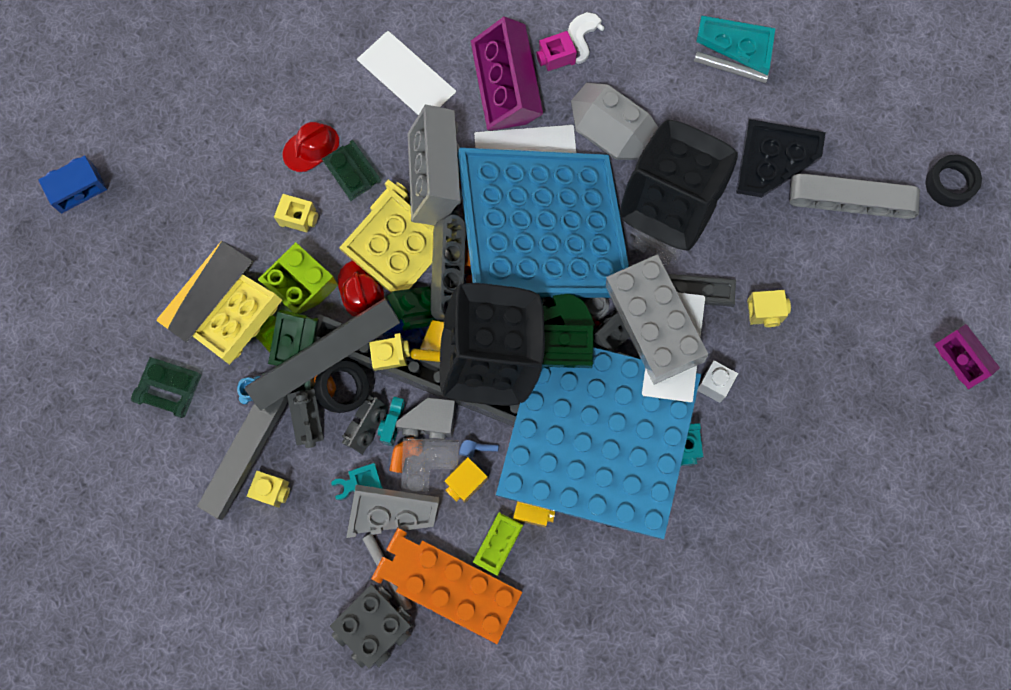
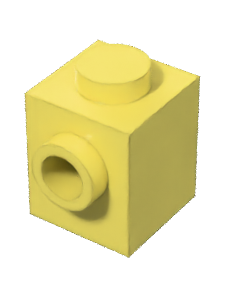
M785 290L752 292L747 299L750 325L764 324V327H776L781 325L780 323L791 312V303L789 298H786Z

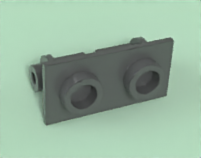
M312 388L288 393L287 397L296 445L305 444L306 448L315 447L316 442L324 440L315 390Z
M368 396L355 414V417L361 419L360 424L351 421L347 430L342 435L344 438L342 444L363 455L366 448L371 444L381 420L385 419L389 407L379 399Z

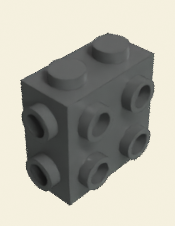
M371 584L330 625L334 631L331 634L332 637L342 647L347 645L354 652L351 657L362 668L366 665L369 669L375 664L380 668L391 657L388 651L396 643L400 647L412 635L409 631L414 626L410 622L412 616L401 605L397 608L390 601L393 596L383 585L377 587Z

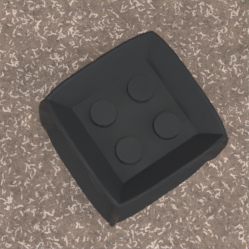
M675 120L664 121L646 145L638 159L635 170L629 178L620 207L621 219L634 229L664 244L689 251L703 233L716 208L717 201L727 187L737 162L738 152L726 142L693 126Z
M465 283L455 288L445 313L440 345V388L444 397L462 402L501 406L518 405L529 398L540 377L545 350L544 311L540 295L522 288L484 283Z

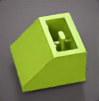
M296 242L258 278L268 290L282 299V303L289 310L297 314L319 305L338 286L334 277Z

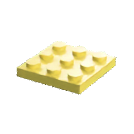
M391 189L339 249L390 293L407 290L415 284L432 264L434 226L411 222V206Z
M242 274L193 334V337L230 365L234 359L241 355L243 348L250 339L259 333L261 326L268 317L276 312L282 299Z

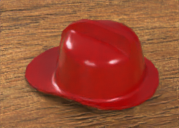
M318 122L306 123L285 144L283 161L293 171L307 172L337 151L339 136L331 126Z
M353 260L346 263L340 269L338 287L343 305L350 315L355 317L384 299L382 285Z

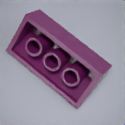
M504 16L471 40L486 127L489 131L527 125L543 115L526 25Z

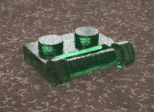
M149 357L138 387L132 393L131 401L139 405L145 403L173 412L174 416L184 418L202 374ZM152 386L180 395L181 398L178 402H174L149 394L148 390Z

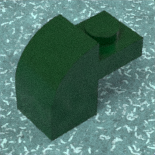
M553 295L551 301L553 307H549V305L543 306L544 325H553L560 322L561 325L593 326L594 329L595 324L587 306L574 295Z

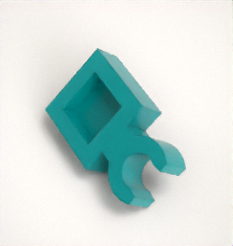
M393 397L390 412L387 414L386 420H381L378 428V436H381L380 441L392 447L398 433L396 422L401 418L406 404L402 398Z
M375 463L348 471L349 480L339 478L331 482L333 487L338 485L344 486V492L335 496L336 500L339 501L347 499L352 492H355L356 485L383 489Z

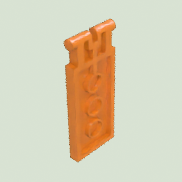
M397 528L386 549L395 555L393 561L382 557L371 579L380 584L385 579L398 586L397 593L498 644L522 591L423 540L418 545L406 539L407 532Z

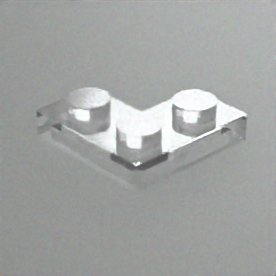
M403 438L401 492L429 496L430 469H456L458 467L459 441Z

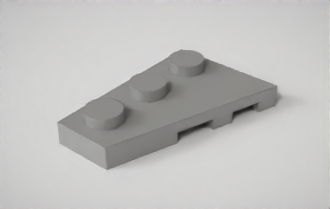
M356 485L346 538L356 537V534L371 532V535L381 534L382 530L399 528L404 531L434 527L439 497Z

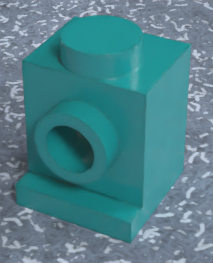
M700 423L690 424L687 440L692 442L693 447L692 449H684L681 466L697 465V460H701L704 457Z

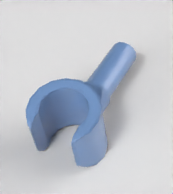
M466 440L461 444L459 454L473 458L475 450L498 451V445L481 444Z

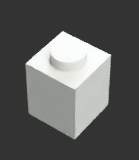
M713 361L699 383L698 391L720 403L727 396L738 373Z

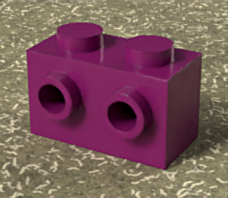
M967 324L934 344L941 357L948 362L957 378L967 389L992 376L1000 369Z

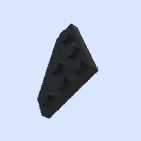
M749 119L746 127L736 193L762 198L790 180L792 176L799 174L819 161L823 155L826 132Z

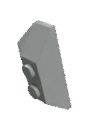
M586 83L571 100L575 130L616 160H638L646 145L659 128L648 112L607 84Z

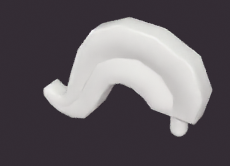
M588 12L581 14L569 25L568 33L577 53L580 55L576 58L577 64L585 62L590 53L584 35L594 32L597 28L601 31L604 30V26L601 25L602 20L596 14Z

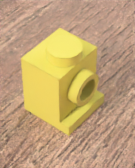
M282 194L274 218L281 227L286 226L308 233L310 227H315L318 213L315 212L316 208L312 202ZM302 214L301 219L296 218L298 215Z

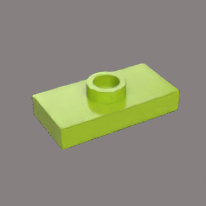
M499 512L473 563L498 576L524 525Z

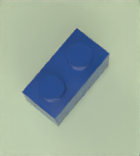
M85 155L71 160L69 164L57 170H52L46 176L38 179L50 205L61 214L107 190L95 165Z

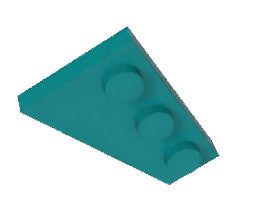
M701 15L696 42L768 75L776 28Z

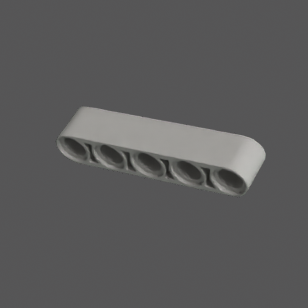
M797 174L791 177L790 204L793 206L911 219L919 215L920 189L915 186L810 174Z

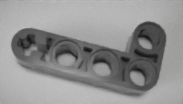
M450 215L438 221L433 230L431 314L440 322H443L445 317L444 303L449 304L455 288L460 284H464L466 227L463 219L457 215ZM446 250H448L452 255L451 261H449L445 256ZM445 276H447L451 281L450 288H448L444 282Z

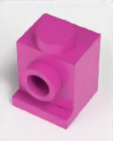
M568 31L539 40V51L536 52V56L540 66L545 65L547 71H551L568 64L574 65L577 52Z

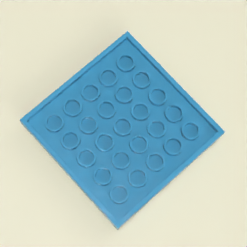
M459 148L457 155L473 283L522 288L539 294L540 297L571 294L578 298H611L606 289V277L628 268L629 264L609 155Z
M594 347L592 368L542 367L538 382L529 398L523 403L520 402L496 496L664 540L701 374L696 373L693 402H684L643 396L642 388L645 366L642 360Z

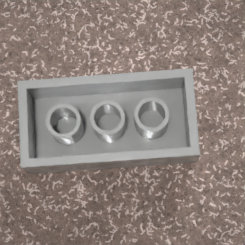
M425 104L408 132L411 222L435 226L438 221L450 216L454 208L461 203L462 189L459 188L460 172L457 155L460 146L456 141L458 122L455 121V110Z
M658 254L606 277V289L653 385L706 361L708 352Z

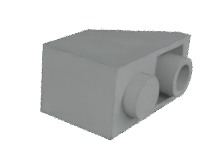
M427 398L396 422V428L398 431H402V435L406 437L417 438L419 434H428L429 439L445 441L446 437H452L456 403L452 400Z

